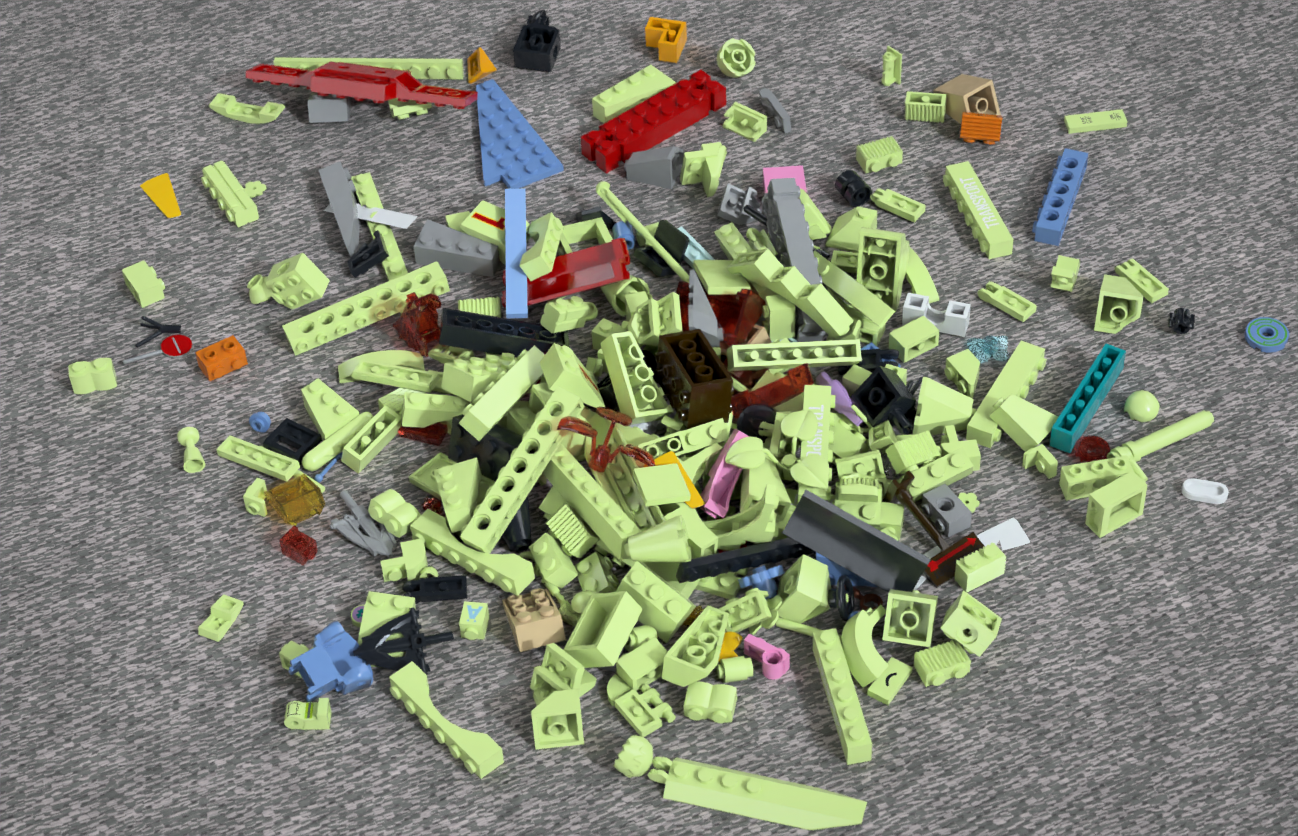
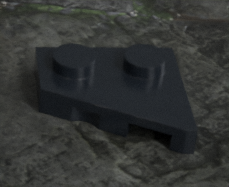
M379 230L373 233L376 238L369 245L364 243L358 252L347 261L350 273L355 278L366 273L370 268L378 263H382L389 257L383 235Z

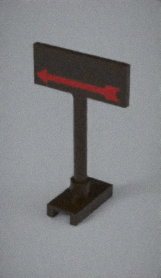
M909 470L905 473L900 484L896 479L891 481L882 502H900L902 506H906L940 548L941 552L931 558L923 572L931 583L938 588L955 577L956 560L960 561V558L964 559V556L971 555L976 550L979 551V548L983 549L984 545L974 532L953 545H948L913 501L914 497L908 490L915 477Z

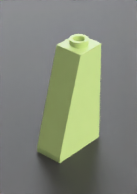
M765 454V461L761 466L755 469H742L740 512L750 508L763 497L767 484L776 485L775 495H779V502L774 513H776V520L783 521L791 501L774 462Z

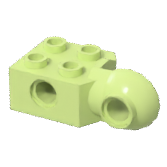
M300 253L273 265L268 276L263 277L261 274L254 276L249 281L247 288L249 289V297L252 304L265 302L272 296L279 304L290 309H296L322 298L330 280L304 253Z

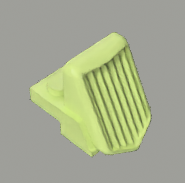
M721 142L701 145V151L685 152L680 175L681 184L687 185L702 182L707 197H712L719 185L722 166L727 154L726 146L722 145Z
M800 189L799 199L805 207L804 217L805 221L809 224L810 239L826 238V234L831 232V226L803 189Z
M671 292L658 301L650 298L636 307V313L632 315L627 325L628 332L631 331L637 343L640 345L658 346L659 335L683 332L678 294Z
M879 450L835 460L839 481L843 476L855 474L876 478L879 484H882V502L888 490V484Z
M862 474L841 477L840 481L836 482L835 506L872 527H880L882 484H879L876 478Z
M551 643L546 646L542 665L534 667L530 688L534 691L533 697L536 706H538L554 691L579 689V697H581L595 686L597 679L586 671L581 663L555 643Z

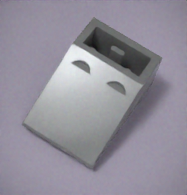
M318 92L311 93L307 100L309 123L345 122L349 120L352 97L337 98L334 94L320 96L317 94Z

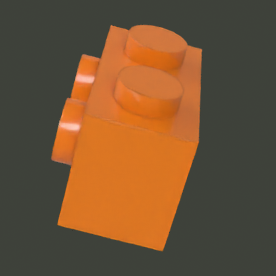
M234 335L195 352L198 366L209 381L220 378L248 364L245 350Z

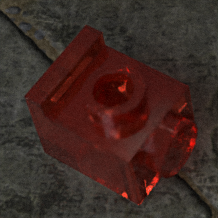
M295 525L279 540L282 554L301 565L313 559L318 552L316 540L299 531Z

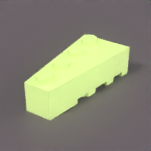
M649 65L593 97V116L602 123H606L676 84V82L654 66Z
M631 331L611 334L600 343L625 425L662 420L664 415L668 416L674 412L671 405L666 403L662 388H658L653 379L654 373L651 368L646 366L643 360L644 355Z

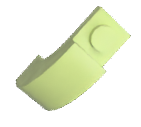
M879 605L874 610L871 607L865 611L861 610L846 622L842 631L841 645L848 668L863 688L877 679L889 666L877 652L872 641V629L886 613L882 605Z

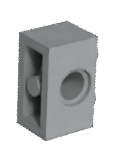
M946 484L923 494L921 505L923 514L926 517H930L937 530L943 532L947 538L971 527L972 512Z

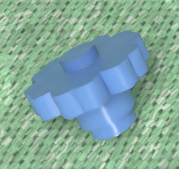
M782 564L766 569L764 565L752 569V575L738 579L740 588L752 585L753 589L758 588L759 590L767 591L769 594L765 598L767 600L777 596L776 590H778L774 577L785 572Z

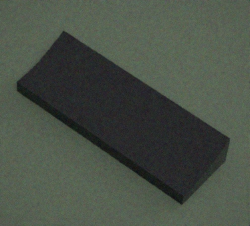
M442 308L440 345L499 355L511 353L515 355L514 357H518L524 349L529 351L534 345L544 354L548 352L554 343L570 347L568 330L551 333L541 324Z
M805 490L782 532L888 593L891 589L912 592L931 560L808 490Z

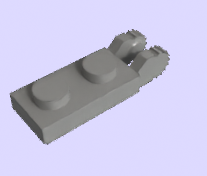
M762 88L759 91V96L762 99L760 101L762 108L767 110L770 117H774L776 126L778 128L781 127L784 133L791 132L789 114L769 89Z

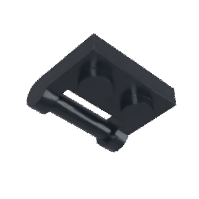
M286 418L264 440L263 447L295 459L301 465L305 454L315 448L322 441L321 434ZM279 440L283 441L297 448L298 450L294 452L278 444L277 442Z

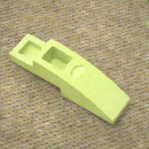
M721 418L639 444L638 448L641 456L649 463L669 451H673L676 457L702 450L716 442L728 441L729 435L724 420Z

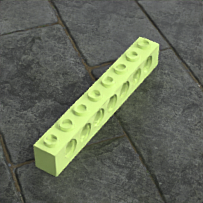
M436 261L282 325L294 354L298 355L449 292L450 288L446 275Z
M557 386L554 392L549 394L546 405L536 414L534 423L530 429L525 431L522 442L518 448L516 447L512 451L507 465L499 471L498 479L494 485L488 488L483 502L475 508L474 516L462 528L460 538L465 545L479 552L488 554L492 552L585 407L580 397ZM562 411L559 416H553L554 413ZM550 430L548 434L541 435L543 431ZM532 449H538L535 453L529 454ZM526 467L523 472L517 473L519 468ZM508 486H514L512 490L505 492ZM496 505H501L498 510L492 511ZM489 524L486 529L480 530L482 525Z

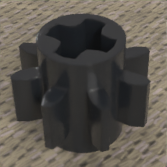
M1177 308L1174 313H1169L1168 327L1173 328L1175 333L1186 334L1190 329H1194L1195 314L1190 315L1189 309Z

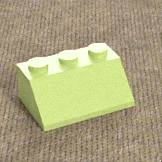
M636 561L622 579L616 591H626L642 608L638 620L643 625L652 626L656 630L658 637L666 643L669 642L696 607V605L640 561Z

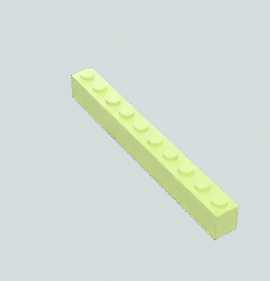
M528 406L508 411L507 429L523 436L525 431L533 425L536 415ZM550 430L543 431L541 435L548 434ZM560 444L542 474L620 561L630 558L626 556L624 543H628L629 537L642 531L571 453Z

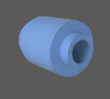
M623 221L614 224L612 227L614 239L625 238L627 249L631 250L635 244L632 225L629 222L624 223Z

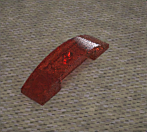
M808 363L787 371V376L752 392L747 389L732 396L731 405L734 417L739 418L741 412L752 404H766L774 408L804 392L805 385L814 384Z

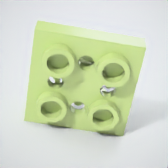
M796 411L776 412L774 424L763 421L759 428H763V430H759V435L772 438L769 451L775 458L792 454L793 438L784 436L780 426L785 416ZM797 438V442H796V452L798 451V448H799L798 438Z

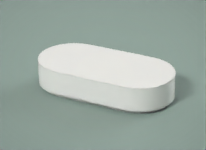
M1191 478L1184 481L1182 485L1183 496L1190 500L1222 504L1228 498V488L1222 483Z

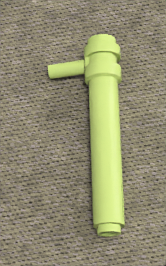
M1203 410L1134 442L1128 441L1122 444V446L1111 449L1107 454V459L1127 455L1134 472L1146 482L1148 480L1147 476L1136 463L1140 461L1141 457L1210 427L1214 422V417L1210 411Z

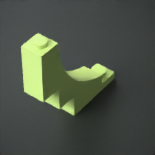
M769 249L739 253L727 266L726 269L731 274L741 273L748 281L771 289L792 302L812 318L830 337H841L849 331V326L853 319L821 283L811 285L795 266L784 267Z

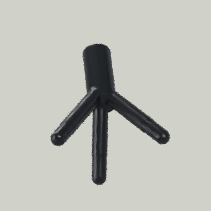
M142 316V320L148 322H142L140 324L142 327L159 331L138 342L135 346L138 348L162 333H181V325H162L146 316Z

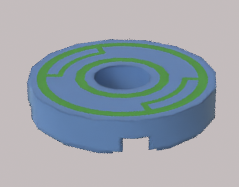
M1259 317L1247 324L1245 339L1252 348L1255 349L1257 347L1261 349V352H1277L1282 350L1285 344H1287L1289 331L1284 323L1277 319ZM1263 333H1268V334H1270V335H1272V336L1267 337V336H1264V335H1262V334H1263Z

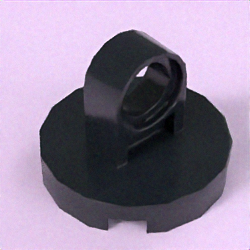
M755 403L747 406L737 420V430L749 437L759 438L765 443L768 437L759 435V430H763L759 426L763 421L774 424L776 411L766 404Z

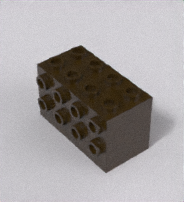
M701 329L659 335L658 352L655 353L657 366L656 370H654V379L660 384L664 394L670 401L671 407L677 412L679 421L683 422L686 429L723 418L724 423H728L729 414L732 412L733 379Z

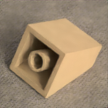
M961 74L933 90L937 94H946V114L960 124L962 112L1001 115L991 79Z

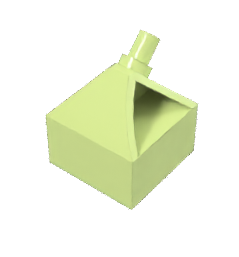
M891 589L888 593L882 640L930 647L933 638L938 596L921 594L917 590L907 592Z

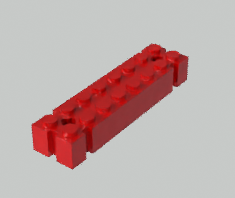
M699 70L690 75L689 80L683 79L602 124L599 126V131L592 130L581 136L582 155L591 162L596 160V166L607 174L619 167L618 163L620 161L625 163L626 160H629L633 152L649 150L709 115L711 109L715 112L726 106V87L718 81L711 80V76L703 70Z

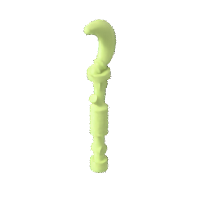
M525 551L519 554L520 557L529 558L535 562L534 574L542 577L541 582L545 583L552 596L557 598L560 607L564 603L570 605L564 599V596L560 594L559 588L545 580L532 552Z

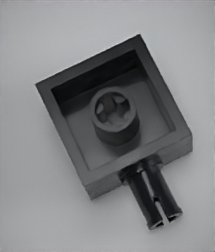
M878 366L851 397L872 427L888 420L892 427L895 425L901 435H906L910 432L907 427L912 430L913 425L904 414L913 406L916 399L894 370Z

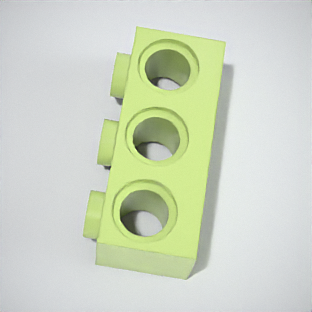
M1127 455L1062 466L1059 485L1066 501L1089 497V494L1134 470Z

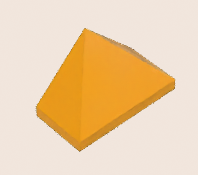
M480 47L467 58L468 82L470 84L497 70Z

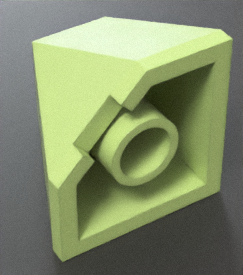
M1104 274L1094 331L1116 334L1123 327L1140 318L1144 296L1125 277Z
M923 377L913 434H920L928 430L931 435L945 433V426L954 425L955 431L966 430L968 423L976 412V409L972 408L974 399L928 377Z

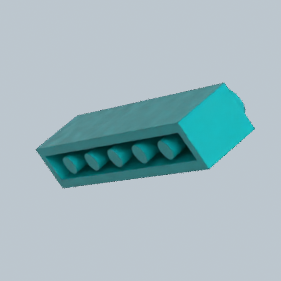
M1109 344L1104 345L1053 425L1050 438L1051 447L1069 454L1072 452L1122 372L1126 350Z

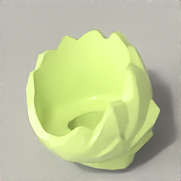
M631 736V738L627 739V743L622 745L623 750L618 754L619 759L615 760L613 765L614 768L629 778L639 777L647 773L653 761V747L650 742L641 736Z

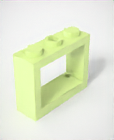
M602 217L563 226L558 245L559 256L572 253L569 246L572 243L597 238L600 245L612 242L611 240L613 239Z

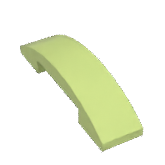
M220 93L209 104L212 110L223 116L252 124L274 121L285 108L284 104L267 102L264 107L236 102L235 96Z
M909 247V259L905 277L912 287L911 293L929 296V303L939 301L937 290L927 268L916 252Z
M404 350L371 352L349 359L338 366L340 383L361 381L352 377V372L361 359L425 371L423 354Z

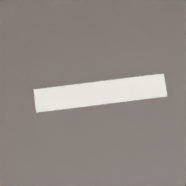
M356 203L358 218L407 229L418 217L376 207L367 208L366 205L361 207V204ZM331 204L323 210L334 213ZM377 212V213L372 217V219H371V218H370L371 213Z

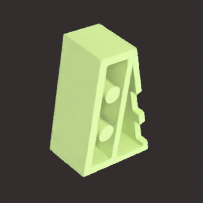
M316 379L301 389L304 406L318 433L321 434L323 441L359 415L358 410L320 379Z
M477 457L433 470L451 533L462 530L464 525L469 523L474 516V510L477 507V497L480 494L479 486L483 478Z

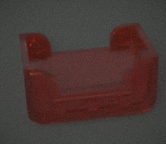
M679 281L676 294L679 295L682 327L689 331L688 305H690V288L688 282ZM703 288L716 316L718 327L723 328L724 340L720 342H724L729 346L743 344L763 314L762 306L765 305V300L749 289H741V291H737L736 295L708 294L706 289Z

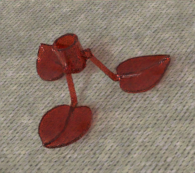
M597 407L596 413L599 416L612 421L603 445H598L597 448L596 436L598 432L588 422L573 416H566L558 424L557 430H569L592 437L589 454L591 458L588 466L595 471L605 472L608 462L612 463L614 457L619 452L644 463L648 467L655 466L654 457L649 451L632 444H627L626 446L619 445L612 454L610 453L611 449L607 445L615 424L619 423L623 426H630L632 424L631 417L624 413L616 412L607 407Z

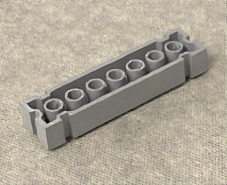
M795 178L771 179L767 187L768 193L764 194L761 203L764 216H767L766 224L770 240L778 253L775 257L784 267L795 266L811 285L822 284V277L818 274L817 270L818 260L813 254V240L809 237V224L805 221L804 217L805 207L799 199L800 187L796 185ZM795 305L794 339L797 342L821 341L826 332Z

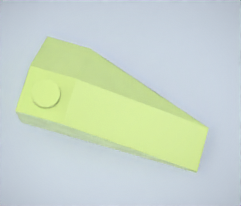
M708 605L665 654L662 679L685 687L706 678L718 664L729 613Z

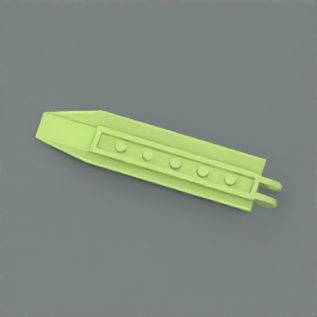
M600 410L587 421L588 429L584 438V456L597 483L641 531L666 521L658 505L645 506L632 475L633 469L639 467L620 429Z
M655 756L652 764L658 770L651 769L648 773L650 780L665 784L664 799L806 830L862 824L867 805L866 801L825 789L677 757L671 761L666 757Z

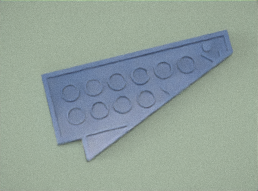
M494 79L476 85L485 186L502 180L509 189H518L564 171L562 163Z

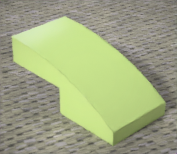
M223 594L211 606V615L198 627L199 635L219 642L239 615L243 607V601Z

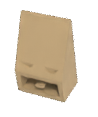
M538 588L530 593L519 594L518 596L511 595L508 599L502 600L520 652L566 640L561 614L547 589Z

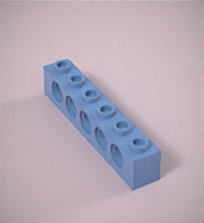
M1065 148L1063 155L1058 156L1057 169L1054 168L1052 173L1053 182L1049 181L1048 195L1044 194L1043 208L1040 207L1038 210L1037 219L1039 220H1035L1032 232L1035 233V241L1059 246L1087 168L1088 153Z

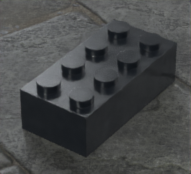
M464 415L453 417L448 458L459 463L477 457L482 475L496 482L499 471L507 465L512 451L516 447L518 448L523 436L496 424L478 441L459 424ZM535 448L532 449V450L529 452V454H533L534 451H535ZM526 467L519 468L517 473L523 472Z

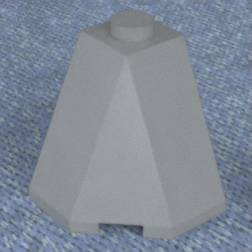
M672 146L633 152L630 159L626 160L624 165L627 180L672 189L681 173L685 150Z

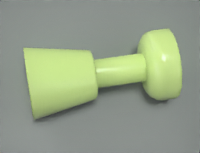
M185 427L177 434L178 442L186 446L183 467L188 473L200 472L205 468L206 464L199 449L195 447L200 438L199 432L194 427Z

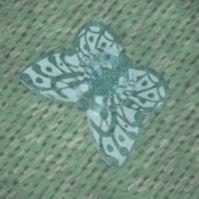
M986 336L983 340L979 338L967 340V347L972 353H975L974 356L980 363H984L992 357L999 361H1006L1009 358V353L1007 352L1008 338L1006 336Z

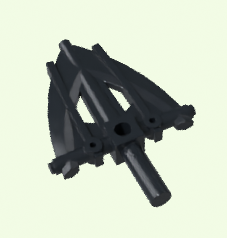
M413 607L409 608V613L387 622L370 636L362 637L363 643L357 650L353 651V654L365 660L367 666L376 665L393 671H399L413 661L427 675V672H430V668L425 663L427 653H424L423 649H426V645L453 641V632L424 636V633L419 631L422 629L417 620L419 619V610L416 611ZM401 633L404 636L403 638L386 641L391 635ZM407 651L406 656L395 658L389 655L391 653Z

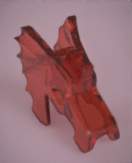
M413 292L407 295V304L403 313L392 326L398 331V339L405 340L408 348L414 349L415 352L419 351L421 356L425 355L428 357L427 343L434 340L439 342L440 327L437 323L439 317L437 309L441 308V301L438 296L432 293L418 298L416 293Z

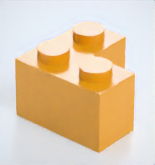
M650 17L645 27L646 46L658 48L659 61L677 63L687 41L686 22Z

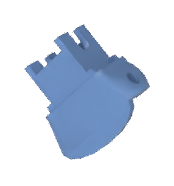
M338 621L330 623L315 636L313 649L290 661V675L299 672L308 686V695L306 696L308 703L333 689L345 695L369 688L373 683L371 666H367L365 660L353 654V651L358 649L359 644L345 632Z

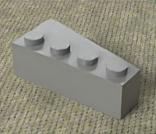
M428 219L414 244L416 264L429 265L437 261L443 269L494 277L500 264L497 245Z

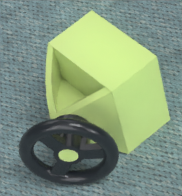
M803 554L780 577L777 596L783 599V603L777 609L779 617L802 624L830 608H838L840 617L847 622L849 614L854 612V590L849 576L841 575L836 589H831L828 566Z

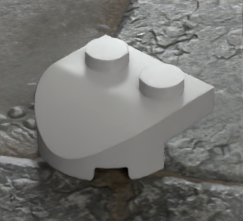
M727 184L717 215L735 224H747L753 222L755 218L744 212V206L750 205L759 212L763 211V207L757 197V191L753 188L748 187L747 191H744L731 184Z

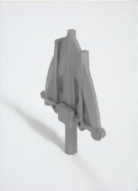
M347 490L342 491L340 497L351 510V515L344 514V518L341 520H331L330 529H337L343 536L360 547L367 549L373 556H376L378 553L387 556L389 559L392 558V550L397 547L394 535L386 530L384 524L374 520L364 505L358 506ZM373 522L378 523V525L381 528V532L378 530V528L375 526ZM361 527L366 535H363L358 528Z

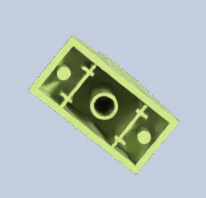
M862 227L859 233L857 282L896 312L908 265L909 241L906 240L905 233Z

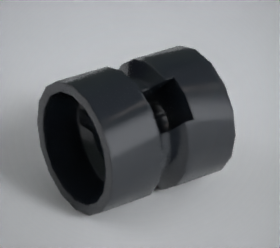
M847 170L836 179V190L852 207L864 205L870 199L872 189L854 170Z

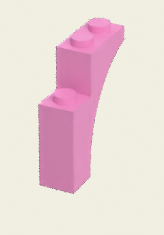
M734 429L707 475L711 478L700 494L705 502V505L701 506L700 509L714 518L717 515L724 518L727 514L733 489L742 471V468L725 462L727 452L731 446L738 440L749 437L737 429Z

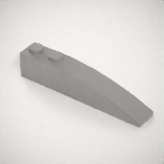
M340 161L318 171L344 243L352 257L358 251L360 231L356 199L353 194L356 188L353 181H349L352 177L348 168H343Z

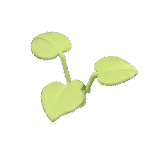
M810 410L796 411L783 418L780 426L784 436L793 439L792 454L785 455L781 462L768 449L763 448L762 440L756 437H745L738 440L727 452L725 462L742 469H755L761 466L765 461V454H767L776 464L777 469H782L783 477L786 480H795L802 485L812 488L828 489L830 470L827 460L819 455H808L802 461L796 457L797 438L802 441H809L816 435L818 430L817 417Z

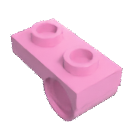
M748 634L744 639V654L762 663V673L766 678L775 680L788 671L790 668V654L784 649L777 648L767 643L764 639Z

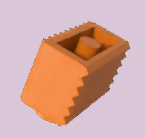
M962 112L960 138H964V142L972 143L975 142V139L983 140L985 144H995V141L1000 142L1002 116Z

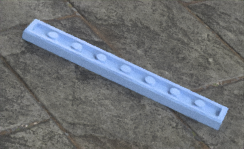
M525 188L505 189L506 319L528 318L527 275L520 267L522 255L527 252Z

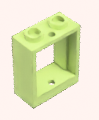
M1131 471L1089 494L1085 524L1101 538L1141 516L1144 510L1148 486L1145 480L1134 471Z

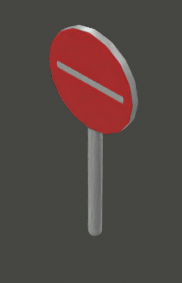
M171 335L162 341L160 350L123 360V364L162 353L172 358L183 357L191 351L192 341L185 335Z

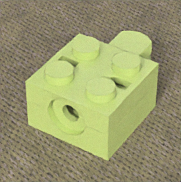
M963 590L946 611L941 629L948 638L956 639L960 642L967 652L975 653L980 657L997 637L1002 618Z

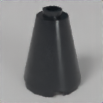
M507 487L505 492L512 490L513 487ZM528 496L502 534L510 550L518 553L526 551L532 543ZM496 505L492 511L498 510L501 505Z

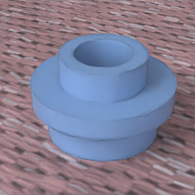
M257 412L251 415L249 423L255 431L264 433L270 428L271 420L266 413Z

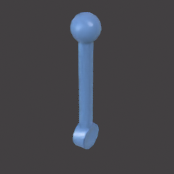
M343 452L334 457L320 474L315 475L314 480L321 482L329 469L342 458Z

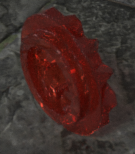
M1093 435L1083 436L1074 445L1075 456L1080 458V462L1107 459L1110 446L1101 437ZM1093 449H1096V453H1088V450L1092 451Z

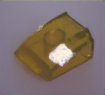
M305 474L264 492V495L279 517L285 523L293 526L316 514L320 515L325 506L321 489Z

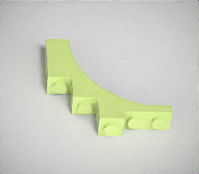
M717 442L710 447L704 448L696 455L687 458L684 462L678 458L694 486H696L703 474L711 469L723 449ZM685 502L662 504L660 506L667 513L664 516L665 520L680 515L684 518L689 537L687 539L688 547L691 548L692 559L717 554L719 538L702 522L696 509L690 508Z
M767 484L763 497L750 508L738 514L718 520L703 521L706 527L719 538L717 549L731 551L740 549L741 544H745L746 541L767 543L772 541L773 536L777 537L779 523L775 522L776 513H774V510L778 507L779 495H775L776 485Z

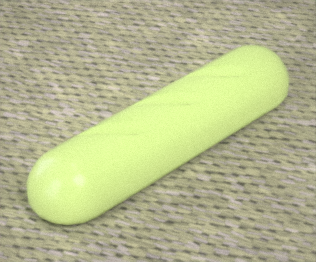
M370 412L361 413L310 450L302 459L303 468L308 471H316L343 452V448L374 417L373 414Z

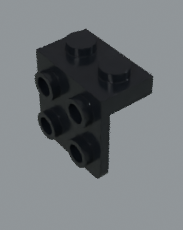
M660 220L654 238L681 266L689 244V237L667 220ZM652 247L636 248L634 256L640 260L641 264L654 271L655 275L659 277L676 275L673 269Z

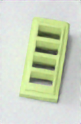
M439 343L428 353L429 357L443 364L454 362L456 359L470 360L471 357H475L470 349L440 345Z

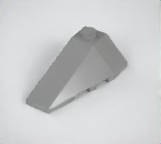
M692 269L689 276V330L701 329L710 345L720 348V341L724 340L723 328L718 327L716 316L694 269Z

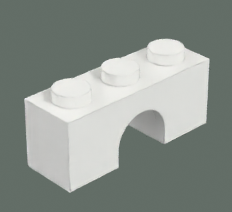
M908 293L903 306L902 325L925 316L939 329V332L965 337L969 325L971 304L949 301L946 310L938 311L929 305V296Z

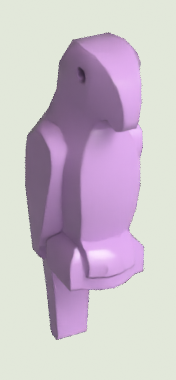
M821 372L816 377V383L821 386H831V395H836L835 408L833 409L839 414H844L856 426H859L863 420L851 408L852 405H855L857 408L858 406L849 397L847 390L838 380H832L826 372Z

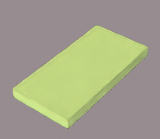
M694 260L693 267L708 294L749 295L750 285L741 273L731 274L726 269L732 260Z
M440 452L411 474L409 481L442 501L433 470L453 465L457 462ZM483 475L479 486L480 494L477 497V506L485 499L488 488L495 483Z

